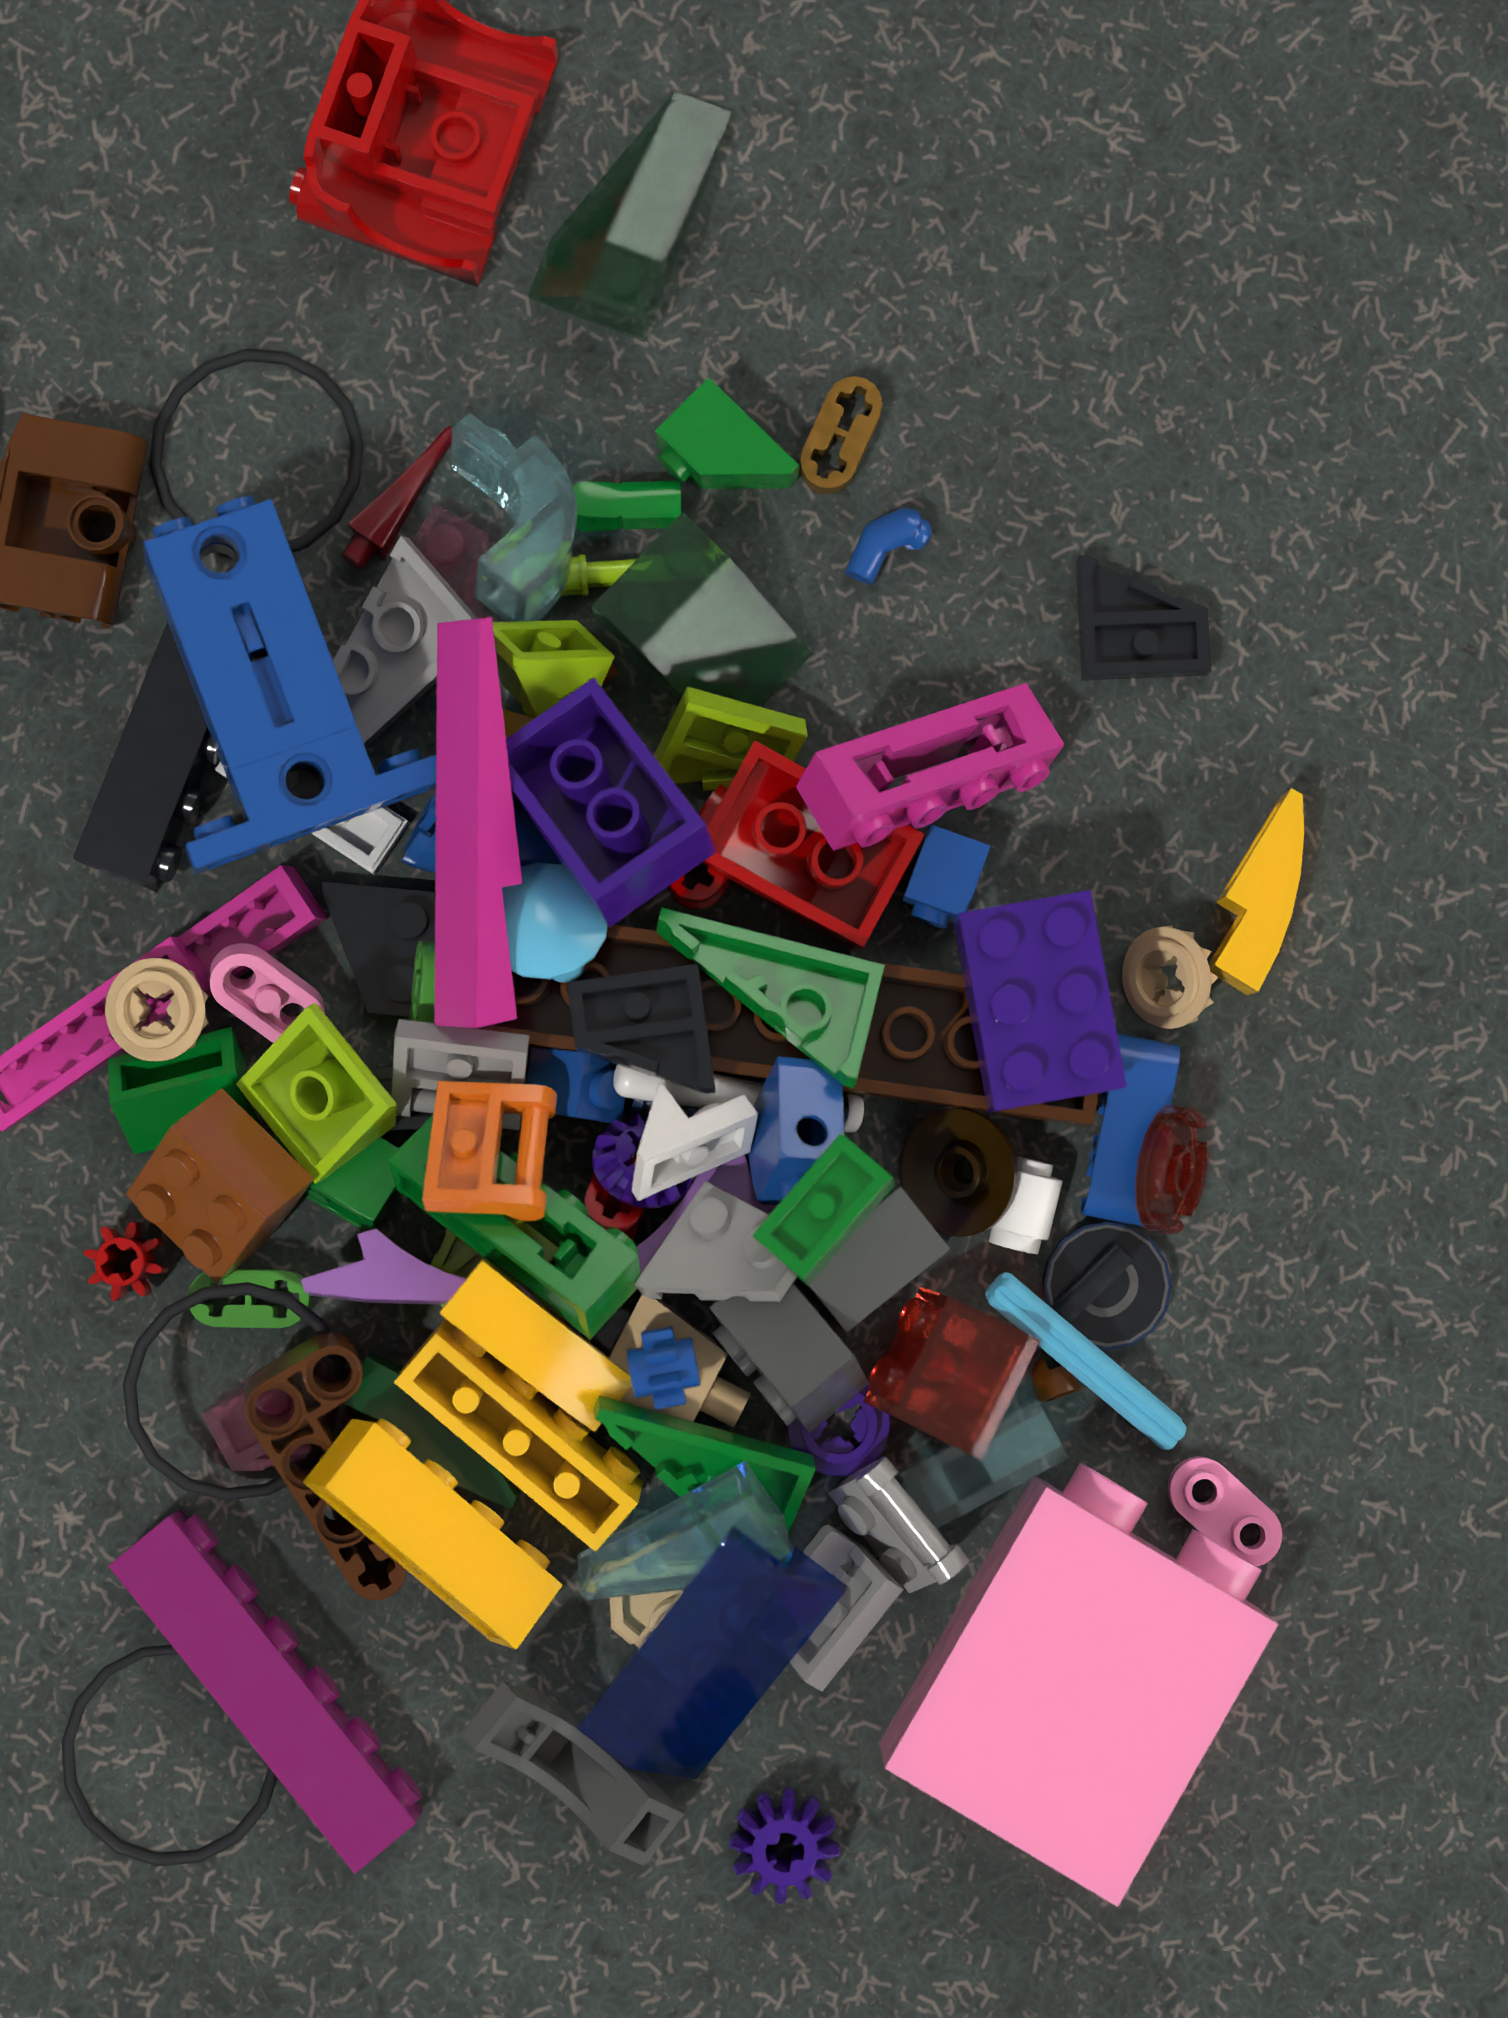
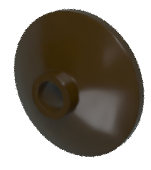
M952 1108L935 1112L923 1119L914 1128L903 1149L900 1167L903 1190L937 1232L954 1237L976 1235L996 1225L1009 1210L1016 1193L1018 1181L1016 1157L1005 1133L987 1116L964 1108ZM967 1159L971 1162L974 1170L972 1182L967 1180L962 1174V1166Z

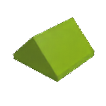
M316 1003L308 1005L236 1083L296 1161L314 1178L313 1182L315 1184L331 1175L396 1126V1102Z

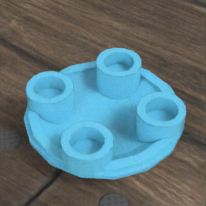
M537 862L521 866L522 884L502 887L511 971L523 977L554 979L558 982L573 981L581 976L585 964L596 956L605 941L607 924L564 865Z

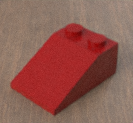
M754 740L707 826L716 853L703 862L797 921L854 952L864 948L925 834L909 825L894 829L886 838L871 846L861 847L857 842L833 851L796 788L806 768Z

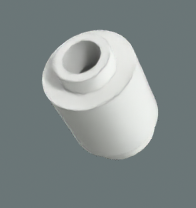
M1016 1156L1018 1169L1016 1193L1007 1213L991 1228L988 1241L1009 1249L1038 1254L1041 1240L1049 1239L1063 1180L1051 1177L1054 1165Z

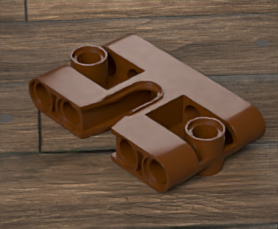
M22 413L0 463V609L19 612L20 607L39 611V616L75 623H81V619L86 618L101 622L102 628H114L127 554L132 550L136 541L134 517L148 448L147 440L137 435L114 429ZM103 516H114L115 529L113 534L102 542H92L90 530L93 523Z

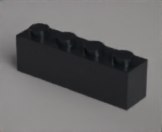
M168 622L73 856V860L85 866L156 893L161 881L169 883L178 870L183 849L177 846L176 843L185 821L191 824L194 823L203 807L206 789L199 785L208 762L216 765L220 761Z

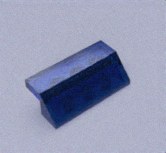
M732 1526L591 1707L578 1729L630 1769L697 1779L843 1596L848 1586L797 1547H794L782 1563L735 1526Z

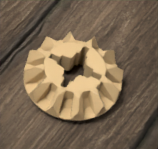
M1172 925L1153 928L1138 936L1126 953L1122 969V980L1126 997L1134 1011L1151 1025L1165 1029H1174L1198 1021V1016L1203 1009L1214 1003L1209 994L1211 985L1218 976L1210 972L1207 958L1211 951L1198 945L1194 940V932L1181 931L1173 928ZM1176 964L1175 976L1182 981L1181 985L1184 987L1167 989L1168 977L1161 972L1162 968L1159 966L1165 967Z
M163 958L139 960L123 969L109 988L105 1003L107 1025L118 1045L130 1055L146 1061L172 1060L195 1047V1041L199 1037L201 1030L209 1023L205 1017V1002L208 995L201 990L199 983L195 979V972L184 968L174 962V960ZM175 993L170 998L172 1002L166 1009L168 1015L172 1018L170 1021L174 1025H169L164 1021H155L150 1025H144L147 1022L146 1017L152 1010L146 1002L148 998L144 994H149L153 998H163L168 994Z

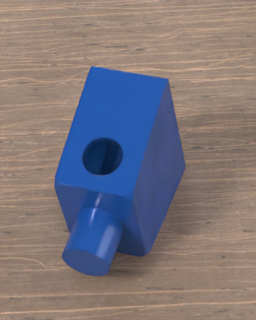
M777 1057L753 1105L758 1116L751 1151L748 1155L754 1197L761 1204L778 1206L840 1133L844 1135L843 1085L813 1060Z

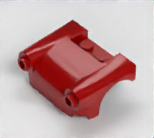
M358 0L350 16L307 134L303 155L306 168L299 167L291 183L289 202L297 206V219L444 276L478 287L498 231L497 218L534 115H539L559 60L556 39L547 36L530 37L514 35L491 28L463 14L446 0Z

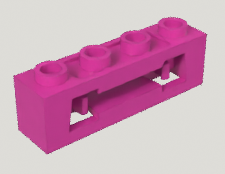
M1024 683L818 751L813 756L796 788L833 851L857 842L861 847H867L878 843L886 838L894 829L912 823L914 828H922L938 820L948 810L963 805L967 810H973L988 803L1002 791L1015 787L1018 792H1024L1034 788L1050 775L1051 771L1048 767L1065 744L1028 684ZM974 743V745L967 750L969 755L945 762L947 760L956 758L962 747ZM939 764L937 766L907 775L900 786L887 790L889 785L895 781V778Z

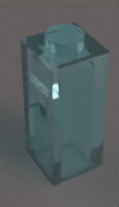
M1031 1396L897 1469L904 1480L900 1485L937 1529L1065 1461L1069 1457L1040 1402Z

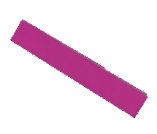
M492 617L437 623L435 1026L479 1028L517 1019L502 887L522 884Z
M280 865L179 937L167 938L134 962L147 958L172 959L184 968L195 972V979L199 983L201 990L209 998L212 996L210 989L211 963L222 949L233 944L247 943L263 949L272 956L326 921L328 917L295 867ZM239 966L233 969L231 974L239 978L251 969L246 966ZM119 973L0 1055V1091L9 1103L7 1105L0 1100L1 1132L8 1130L107 1065L108 1059L120 1056L126 1052L111 1035L105 1015L107 994L112 982ZM175 993L168 994L163 998H153L149 994H144L148 998L146 1002L152 1009L146 1017L147 1022L144 1025H150L155 1021H164L168 1024L171 1022L172 1018L168 1015L166 1009L172 1002L170 998Z

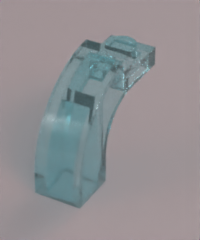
M469 413L452 428L450 467L498 503L508 513L514 523L511 531L478 559L476 598L506 622L540 621L560 598L571 571L577 525V504L571 481L556 455L535 435L517 449L501 431L489 428Z

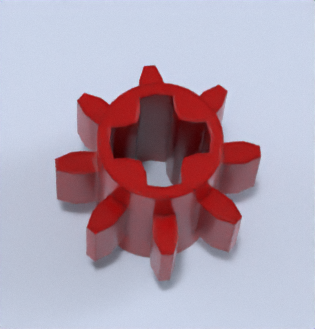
M130 1222L126 1227L125 1237H120L118 1231L112 1226L100 1228L105 1243L99 1249L84 1250L83 1254L89 1259L95 1260L97 1271L91 1275L88 1283L91 1285L106 1282L112 1285L110 1292L112 1301L123 1300L127 1294L128 1285H132L135 1292L141 1297L152 1294L151 1286L146 1279L152 1273L168 1272L169 1269L166 1265L156 1262L154 1252L163 1245L164 1239L155 1238L145 1241L140 1238L142 1233L141 1222ZM118 1248L122 1251H136L138 1258L130 1264L134 1275L131 1272H116L114 1264L121 1259Z

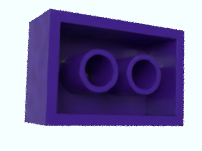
M594 678L506 738L513 798L609 928L716 853L704 821Z
M1091 890L958 913L953 923L988 1113L1126 1088V1079Z

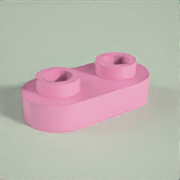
M238 943L227 946L214 957L211 963L210 989L215 1000L272 1043L298 1017H290L282 1012L281 1009L285 1005L297 1003L305 1009L308 1005L316 1003L325 1014L324 1001L320 993L313 986L255 945ZM239 966H246L254 971L253 975L246 979H238L231 972Z
M1197 1456L1183 1460L1173 1469L1167 1484L1170 1503L1198 1532L1255 1566H1261L1269 1562L1277 1554L1282 1542V1528L1277 1516L1224 1466L1210 1458ZM1201 1479L1210 1480L1213 1486L1212 1496L1205 1502H1196L1192 1496L1193 1485ZM1250 1523L1257 1524L1261 1532L1260 1539L1252 1546H1244L1240 1541L1242 1528Z

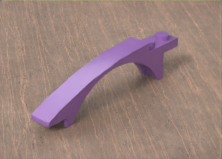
M745 1155L695 1176L681 1203L669 1218L645 1241L636 1246L639 1251L638 1257L641 1274L704 1181L768 1215L772 1213L777 1207L776 1205L761 1204L754 1197L752 1176ZM376 1228L357 1234L365 1260L303 1278L301 1282L304 1292L309 1296L366 1303L445 1305L466 1278L446 1273L420 1261L399 1248ZM517 1285L522 1290H524L528 1295H530L533 1299L536 1298L527 1290H525L522 1286Z

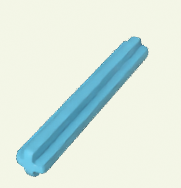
M1005 1272L1000 1274L988 1286L985 1296L995 1310L1159 1448L1170 1450L1184 1437L1187 1430L1186 1425L1175 1412L1011 1273Z

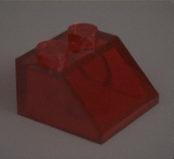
M920 1286L916 1296L907 1302L900 1313L898 1332L886 1356L876 1363L870 1374L869 1390L863 1402L934 1439L982 1460L1040 1340L958 1300Z

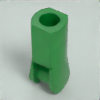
M583 481L572 486L567 495L570 522L574 528L582 532L618 530L620 528L624 530L682 528L680 481L622 482L621 484Z

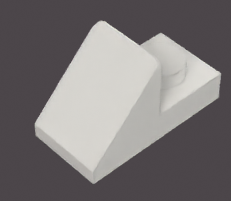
M660 1083L657 1087L637 1152L632 1193L637 1200L644 1199L750 1153L758 1113L746 1096H739L723 1104L712 1103L706 1105L692 1117L687 1118L665 1085Z

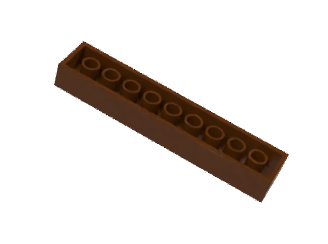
M607 925L606 939L596 956L585 964L581 976L569 982L694 965V963L654 930L613 925L609 928ZM879 963L885 966L854 1088L843 1085V1092L951 1108H964L988 1113L963 974ZM699 968L713 1073L766 1081L777 1057L812 1060ZM512 972L517 1019L475 1028L530 1035L529 1047L577 1051L567 982H558L554 979L523 977ZM1098 1094L991 1113L1086 1127L1094 1125Z

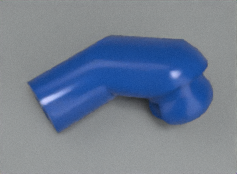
M903 507L870 521L862 531L846 567L845 574L868 585H873L887 552L901 546L908 550H920L928 543L931 537L929 521L921 518L919 511Z

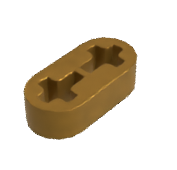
M857 376L846 377L833 385L802 449L800 458L801 477L806 485L817 493L835 494L848 487L877 428L882 411L881 394L876 386L866 378ZM854 393L861 394L865 397L864 408L871 413L868 417L858 414L854 418L849 432L839 428L843 419L844 408L837 403L838 400L850 401ZM833 439L843 443L838 459V464L845 468L843 473L832 471L827 479L819 477L817 475L818 464L811 460L814 454L824 457L828 453Z

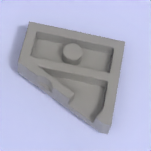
M704 1181L634 1285L644 1296L650 1299H662L663 1293H695L700 1300H726L730 1297L742 1296L749 1301L780 1302L797 1275L752 1236L769 1215Z

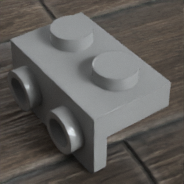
M825 1525L750 1617L748 1626L756 1635L776 1645L806 1683L823 1691L904 1589L866 1547L832 1526Z

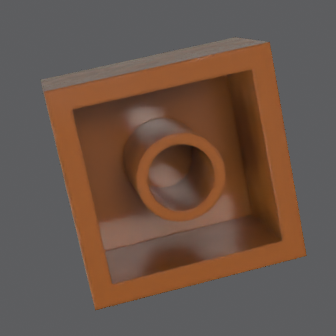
M221 1088L170 1127L125 1195L138 1207L140 1213L148 1221L156 1224L184 1252L186 1258L194 1266L202 1269L218 1285L270 1239L313 1182L314 1178Z

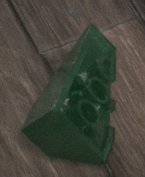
M675 91L550 239L528 298L644 342L727 133L733 112Z

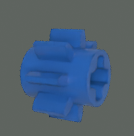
M672 1326L642 1331L643 1346L627 1349L628 1365L635 1398L652 1395L655 1410L686 1404L684 1389L701 1386L692 1337L675 1340Z

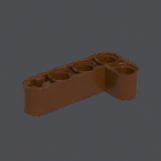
M323 1332L309 1338L261 1367L249 1377L244 1387L245 1416L253 1433L350 1587L360 1597L365 1599L383 1600L393 1596L401 1588L406 1578V1569L367 1536V1543L372 1553L379 1561L385 1560L386 1567L376 1572L370 1564L364 1565L359 1542L365 1535L347 1519L335 1521L328 1518L324 1514L328 1503L303 1483L315 1466L301 1468L290 1460L293 1451L304 1444H316L327 1452L336 1438L322 1415L353 1396L362 1382L363 1369L355 1344L347 1336L338 1332ZM329 1354H338L349 1361L346 1372L334 1380H324L317 1377L313 1372L316 1362ZM271 1389H281L292 1397V1401L283 1412L267 1414L256 1406L259 1396Z

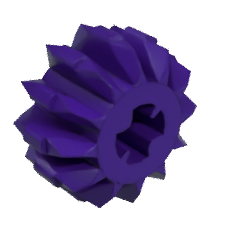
M792 1787L783 1788L782 1806L775 1808L771 1796L766 1791H762L757 1794V1803L762 1814L761 1817L747 1808H741L737 1813L738 1822L747 1831H737L730 1834L729 1847L736 1851L744 1852L733 1862L734 1872L736 1875H746L755 1872L750 1882V1892L756 1896L761 1894L769 1883L775 1884L774 1897L776 1903L784 1904L786 1902L787 1886L795 1885L798 1894L806 1900L812 1897L809 1875L825 1883L829 1882L832 1878L831 1868L822 1859H833L840 1855L839 1842L830 1838H824L836 1828L835 1819L832 1815H823L813 1820L819 1808V1799L814 1795L807 1797L798 1810L794 1808L795 1794ZM780 1833L793 1834V1844L795 1846L802 1842V1847L791 1848L789 1858L782 1859L776 1857V1846L767 1848V1844L773 1845L778 1843Z

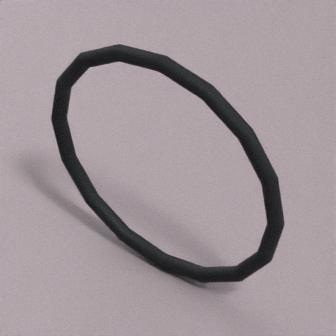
M243 349L205 361L173 387L153 425L149 466L162 507L173 520L187 517L172 499L162 466L166 427L182 397L209 374L247 361L283 364L312 378L321 385L341 409L351 441L348 481L332 511L303 536L287 541L291 552L308 548L341 520L360 485L364 441L352 403L325 371L288 352Z
M250 1282L202 1287L165 1307L135 1342L123 1381L127 1427L147 1462L181 1489L223 1501L270 1496L287 1487L281 1476L263 1484L230 1488L187 1477L157 1453L140 1423L136 1383L147 1348L170 1320L207 1299L249 1295L286 1306L313 1327L317 1334L331 1332L325 1320L293 1295ZM329 1354L333 1362L334 1379H337L346 1372L345 1357L338 1354ZM345 1402L333 1408L328 1424L336 1439L338 1438L347 1409ZM316 1445L299 1467L310 1468L317 1465L326 1451L321 1446Z
M172 1645L141 1647L103 1667L75 1700L61 1742L64 1786L83 1825L117 1854L155 1866L200 1863L239 1843L268 1809L277 1782L276 1775L268 1767L257 1803L236 1828L227 1835L198 1850L166 1853L148 1850L123 1842L94 1817L76 1778L74 1741L85 1707L111 1675L144 1657L178 1654Z

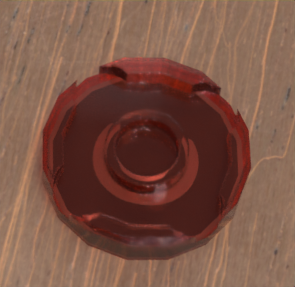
M1164 1105L1155 1114L1145 1133L1138 1157L1135 1197L1139 1220L1148 1231L1163 1234L1179 1233L1185 1228L1183 1222L1179 1221L1181 1216L1191 1217L1200 1203L1206 1182L1209 1150H1207V1142L1198 1141L1197 1128L1205 1129L1206 1124L1196 1108Z

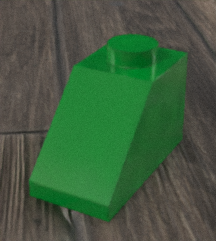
M709 377L655 430L657 447L661 450L656 458L663 468L682 484L690 478L701 489H790L798 481L799 464Z

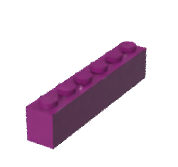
M180 1509L164 1519L108 1565V1567L352 1872L356 1874L417 1823L423 1811L417 1803L422 1798L421 1791L403 1768L398 1766L391 1771L378 1755L376 1750L381 1747V1742L371 1726L360 1716L350 1720L335 1700L340 1696V1691L330 1675L319 1665H315L310 1670L294 1649L300 1645V1642L289 1624L277 1614L269 1619L256 1603L254 1598L259 1595V1590L248 1573L237 1564L228 1568L213 1548L219 1544V1541L206 1521L197 1514H193L188 1518L183 1510Z

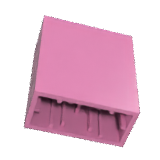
M1079 1463L1063 1492L1033 1475L879 1742L885 1769L1118 1907L1278 1624L1258 1607L1245 1600L1262 1571L1260 1568L1192 1529L1176 1558L1170 1556L1132 1533L1148 1502L1090 1467Z

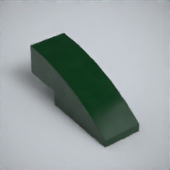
M376 1353L367 1356L362 1365V1382L357 1392L346 1400L345 1405L377 1420L381 1418L390 1422L403 1431L410 1439L411 1443L406 1450L422 1464L427 1459L437 1463L455 1477L458 1481V1486L511 1510L519 1498L520 1488L394 1383L403 1369L402 1367Z

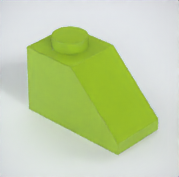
M577 620L492 622L499 679L502 685L522 704L524 713L533 719L592 678L602 686L615 657Z

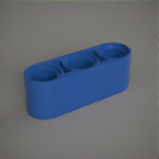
M1117 1033L1127 1087L1101 1094L1098 1114L1103 1115L1099 1135L1093 1136L1086 1176L1091 1177L1088 1197H1082L1080 1213L1085 1216L1145 1227L1146 1224L1141 1220L1137 1205L1136 1181L1139 1159L1146 1134L1155 1117L1164 1108H1171L1179 1066L1180 1046Z

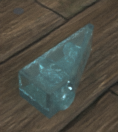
M744 1461L611 1535L596 1552L588 1548L577 1554L580 1591L586 1600L734 1585L753 1574H762L771 1570L783 1557L792 1553L785 1518L748 1463Z

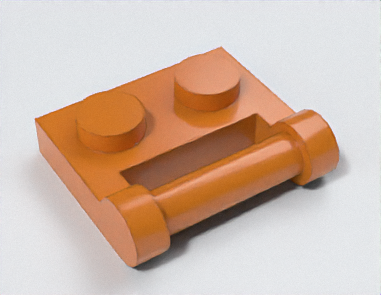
M438 1081L422 1198L425 1210L507 1214L511 1218L523 1221H535L544 1217L547 1195L541 1190L548 1119L554 1117L556 1113V1091L546 1086L532 1084ZM504 1113L522 1116L515 1185L496 1184Z

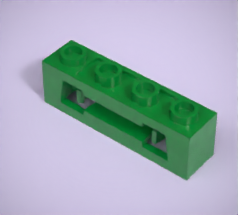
M432 1115L388 1159L396 1190L587 1338L591 1339L637 1289L634 1284L640 1277L641 1271L638 1257L639 1251L634 1242L619 1229L611 1226L605 1230L591 1220L586 1207L570 1192L560 1189L556 1193L542 1182L541 1190L547 1195L544 1217L539 1220L524 1222L558 1247L552 1255L556 1268L544 1260V1250L541 1245L500 1214L426 1211L422 1198L433 1122ZM499 1152L496 1184L515 1185L517 1153L512 1152L507 1156L503 1152Z

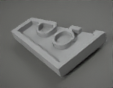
M406 536L399 537L390 554L393 557L378 586L372 587L362 606L365 609L346 645H341L333 660L365 749L437 683V623L478 619Z

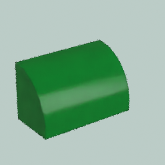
M232 1027L199 1035L195 1041V1047L172 1060L146 1061L130 1054L108 1059L109 1104L135 1155L155 1150L172 1125L221 1088L258 1123L257 1110L236 1085L246 1074L247 1069Z

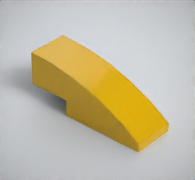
M1293 788L1280 796L1216 902L1237 915L1208 963L1210 972L1248 996L1259 992L1279 953L1292 917L1302 867L1304 814L1303 794Z
M484 1258L440 1311L442 1316L594 1432L602 1423L596 1420L593 1411L598 1396L620 1401L632 1386L630 1374L536 1298L533 1299Z

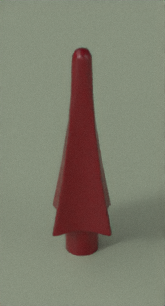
M448 426L444 428L425 452L399 478L347 523L353 532L351 535L353 540L341 556L354 568L362 570L374 553L385 560L421 491L455 440L457 431L454 427Z

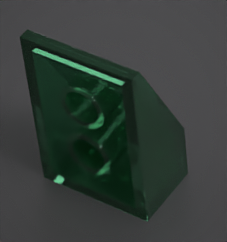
M684 512L612 584L589 611L679 701L686 688L691 687L762 707L812 655V652L735 563Z

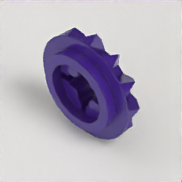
M638 1113L629 1121L623 1123L613 1119L607 1130L602 1135H598L592 1153L593 1170L602 1187L619 1201L639 1208H659L679 1200L688 1191L694 1177L644 1199L637 1200L632 1193L636 1163L630 1164L636 1149H639L647 1122L643 1121Z
M870 1383L837 1410L840 1413L847 1408H853L857 1403L861 1406L854 1412L855 1417L849 1423L854 1431L853 1436L859 1442L856 1446L848 1439L844 1440L838 1434L830 1439L825 1438L818 1444L815 1440L822 1435L821 1431L827 1425L826 1420L811 1433L808 1432L798 1418L787 1426L788 1436L793 1449L813 1455L816 1471L832 1476L851 1475L873 1463L882 1453L890 1431L889 1412L881 1394Z

